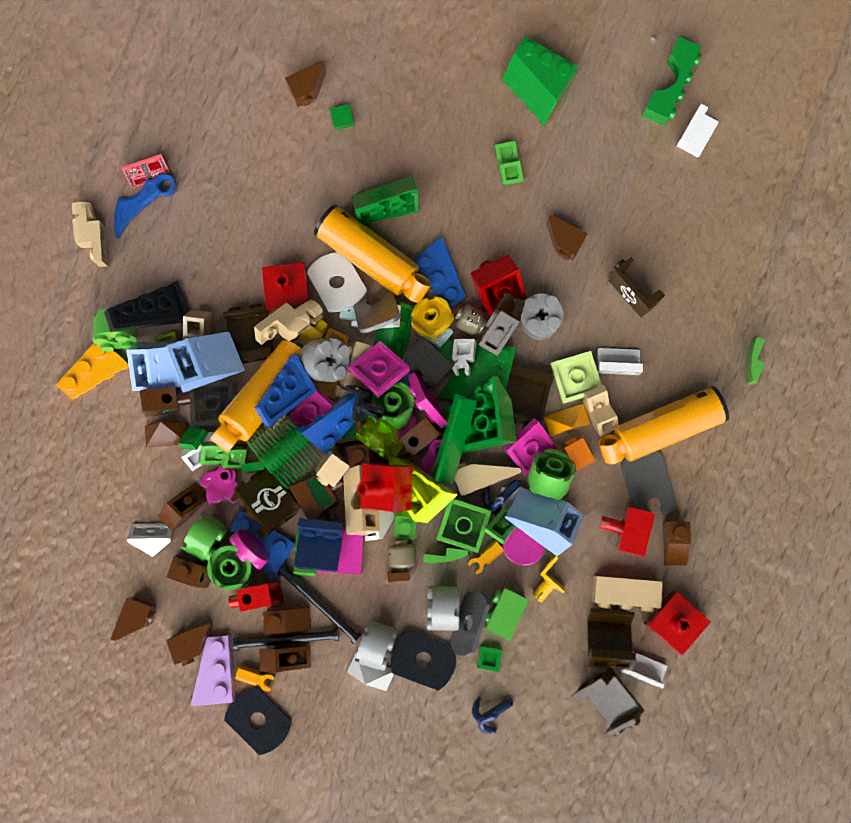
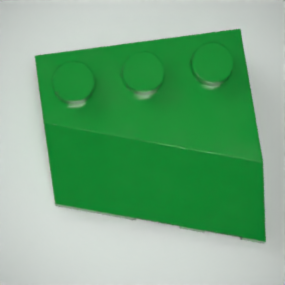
M524 36L514 52L502 80L527 105V109L535 114L544 127L575 79L578 66Z
M413 175L368 191L358 192L352 196L357 220L364 225L419 212L418 190Z
M477 342L475 362H468L471 368L470 375H466L465 368L459 370V376H456L454 373L438 398L453 402L455 394L467 397L474 392L475 388L489 382V379L494 375L499 378L506 390L516 348L504 345L497 356L481 347L479 342Z
M494 375L489 379V382L483 386H478L474 389V392L467 396L477 400V404L462 454L517 442L512 400L499 378ZM452 405L443 410L447 421Z

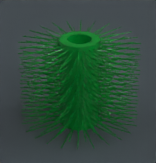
M284 415L294 428H291L281 417L282 421L290 429V431H287L281 422L277 420L285 430L286 434H284L274 422L275 427L283 435L281 437L270 425V428L278 436L279 440L263 425L276 443L260 428L272 446L256 430L269 447L268 449L253 434L255 439L265 449V452L254 439L250 438L262 453L261 455L249 441L246 442L259 456L258 459L271 474H274L277 480L287 488L281 477L289 485L290 483L284 474L292 482L294 480L282 465L298 480L286 462L301 476L289 459L305 474L293 456L308 470L296 453L311 468L312 466L300 453V450L312 462L313 460L303 448L305 447L316 460L317 458L306 445L309 444L318 455L319 453L311 445V441L297 430L299 427L295 426L287 415Z

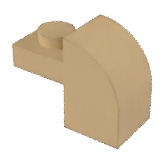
M601 385L585 392L584 407L599 437L614 431V428L618 426V418L609 404L608 392L605 386Z

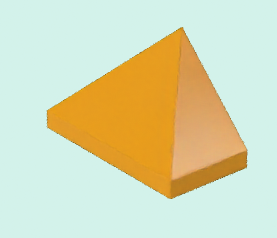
M584 404L543 417L550 437L590 424Z

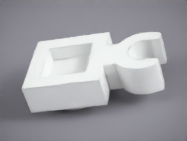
M454 339L452 360L456 362L453 367L456 376H459L461 368H465L467 376L470 375L471 368L468 362H475L477 344L475 339Z

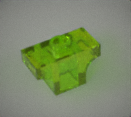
M383 418L376 422L369 419L356 433L357 439L388 462L400 452L404 445L397 437L398 429Z

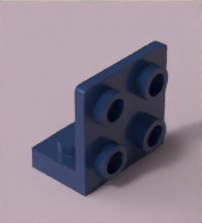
M299 518V538L294 566L302 569L337 572L344 534L343 523Z

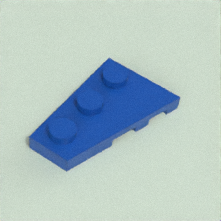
M441 237L412 261L419 266L417 273L430 280V289L434 294L446 300L451 309H453L466 299L443 237Z
M296 353L290 355L254 407L265 426L273 424L317 391Z
M353 393L349 394L334 404L329 412L323 416L319 414L314 418V422L308 426L303 425L297 430L323 453L327 454L356 422L351 420L356 395Z
M241 510L229 529L233 534L238 529L246 530L263 544L268 551L270 560L262 569L274 581L278 575L277 573L294 549L295 543L276 531L262 539L258 534V530L262 525Z

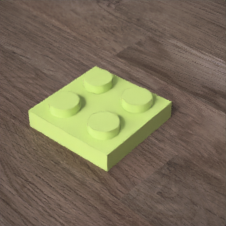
M591 351L550 363L562 404L585 398V392L602 385Z

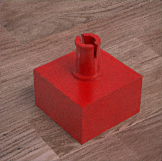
M508 254L493 262L483 261L479 269L470 273L479 302L489 317H491L506 292L515 295L521 300L527 299L519 268Z
M304 262L262 267L265 305L269 314L275 312L285 303H288L295 309L310 300L307 268Z
M381 462L362 463L361 482L357 485V492L361 496L360 507L388 512L411 511L413 466Z
M626 506L624 517L621 521L602 516L601 521L610 525L600 523L599 529L618 533L616 549L645 557L655 513Z
M671 591L661 603V608H657L644 624L676 653L683 656L711 621L678 592Z

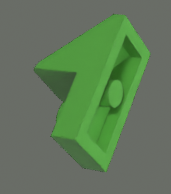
M508 505L504 506L484 530L504 545L512 532L517 528V526L505 518L510 508Z
M408 511L395 512L394 539L415 540L416 521L412 519Z

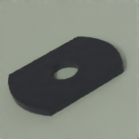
M411 630L404 632L392 649V674L439 691L449 682L455 670L456 653L450 645ZM421 652H426L431 657V663L427 668H419L416 665V656Z
M258 686L248 688L235 697V702L230 703L224 719L258 755L269 753L280 746L287 737L292 722ZM257 712L262 713L266 718L264 727L259 729L254 728L250 723L252 714Z

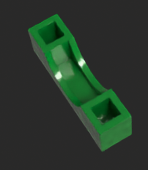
M678 37L667 61V64L674 72L675 84L665 90H654L642 117L663 126L666 125L668 119L673 120L677 111L674 106L676 102H681L685 94L682 88L684 84L689 85L694 73L690 71L693 66L697 67L702 55L698 53L702 46Z

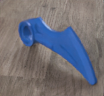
M161 174L157 178L146 180L142 190L135 196L118 198L114 215L116 238H120L131 220L160 195L164 197L174 195L177 190V183L170 175ZM170 181V188L165 191L161 190L162 182Z

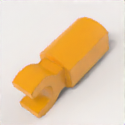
M494 540L479 553L480 557L469 560L468 565L470 566L472 563L477 562L479 569L475 571V574H480L484 569V565L486 563L489 565L504 552V549Z
M240 664L235 679L255 686L258 684L263 690L270 691L272 687L267 686L265 680L267 678L274 680L276 676L271 673L263 675L261 671Z

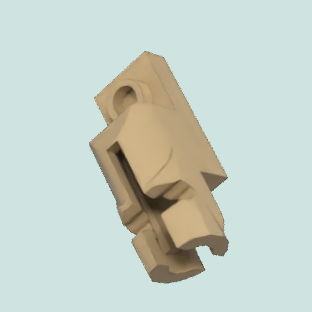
M72 203V214L76 217L72 220L74 241L81 248H91V260L99 267L108 266L106 226L100 220H96L92 203Z
M309 300L295 309L288 303H285L254 327L255 338L262 345L279 333L283 338L290 341L305 330H308L310 323L316 324L323 318L321 315L323 310L314 300Z

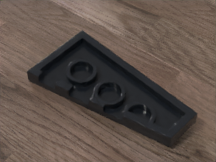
M175 281L168 286L160 287L153 292L145 293L138 298L110 307L104 314L110 332L183 323V316L188 313V309L179 283Z

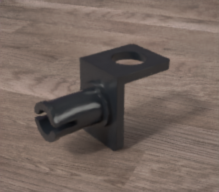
M342 385L341 389L356 395L351 420L365 421L368 416L380 420L384 414L378 411L384 412V408L371 403L373 392L356 385Z

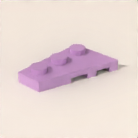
M230 635L207 637L190 706L235 702Z

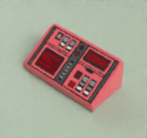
M162 154L122 167L132 187L143 185L146 180L157 178L161 174L170 175L167 161Z

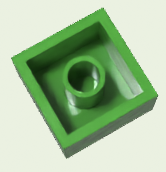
M453 499L447 505L436 540L478 553L491 511Z
M502 587L501 590H496L492 598L494 605L488 611L484 627L486 630L510 641L529 600Z

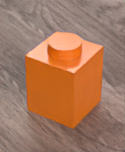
M574 437L565 442L566 447L562 451L569 456L568 460L571 463L574 461L576 471L596 461L584 438L577 440Z

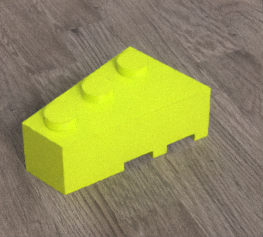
M394 457L389 462L390 464L413 466L411 511H408L414 521L428 523L457 496L455 492L442 483L435 482L432 476L409 460Z

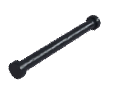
M285 564L277 574L290 582L351 639L350 642L354 644L362 634L355 632L289 571V567Z
M333 628V631L240 640L237 637L233 639L234 651H239L240 648L332 639L339 641L338 628Z

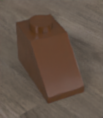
M323 61L285 77L297 107L307 106L317 98L326 75Z
M550 214L546 224L554 250L558 252L561 258L574 261L588 233Z
M370 443L346 447L349 469L359 465L362 466V463H389L392 460L390 445L386 443Z
M195 482L166 502L158 517L171 531H174L207 502L206 493Z
M663 522L664 566L687 565L691 546L690 522Z
M135 597L126 598L110 640H120L152 624L157 614L155 611L156 605Z
M310 607L264 611V634L311 629Z
M212 622L166 640L174 665L181 663L182 666L195 662L194 657L201 654L206 639L212 630Z
M308 645L259 649L260 671L283 672L311 668L310 646Z

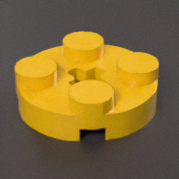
M434 297L435 299L430 300L425 298L413 308L411 324L419 335L436 339L453 322L454 315L447 301L441 297ZM429 315H432V316L435 315V318L432 319V320H429L428 316H429Z

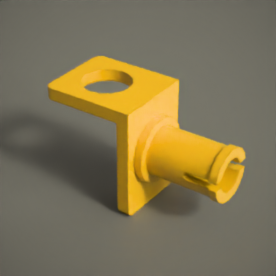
M554 555L540 571L544 581L532 592V595L535 598L538 597V601L541 603L544 602L553 589H558L562 594L565 592V587L547 573L557 561L559 555Z

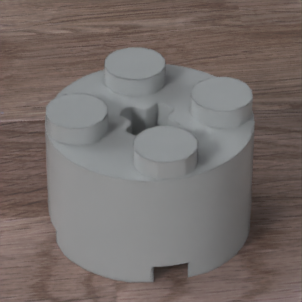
M541 293L529 297L525 301L519 323L521 330L535 340L550 338L557 332L563 321L562 306L556 297ZM538 314L545 316L543 321L540 320V317H537Z
M315 338L302 347L299 360L311 380L335 382L346 376L350 363V350L348 346L337 339Z
M428 586L427 630L458 631L459 587Z
M369 619L354 662L384 671L398 630Z

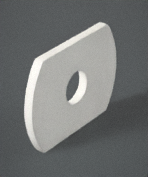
M338 252L320 257L307 271L328 312L348 310L362 300L367 293V289L352 263ZM334 276H341L344 278V284L340 288H333L329 284L330 279Z

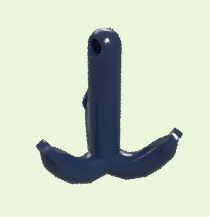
M514 480L493 502L490 501V487L487 486L483 494L484 506L494 516H497L501 511L498 508L521 485L520 480Z
M478 697L472 706L473 718L477 721L478 728L482 732L496 733L497 728L487 726L486 723L496 720L499 714L512 707L514 704L513 700L506 699L481 715L479 713L481 698Z

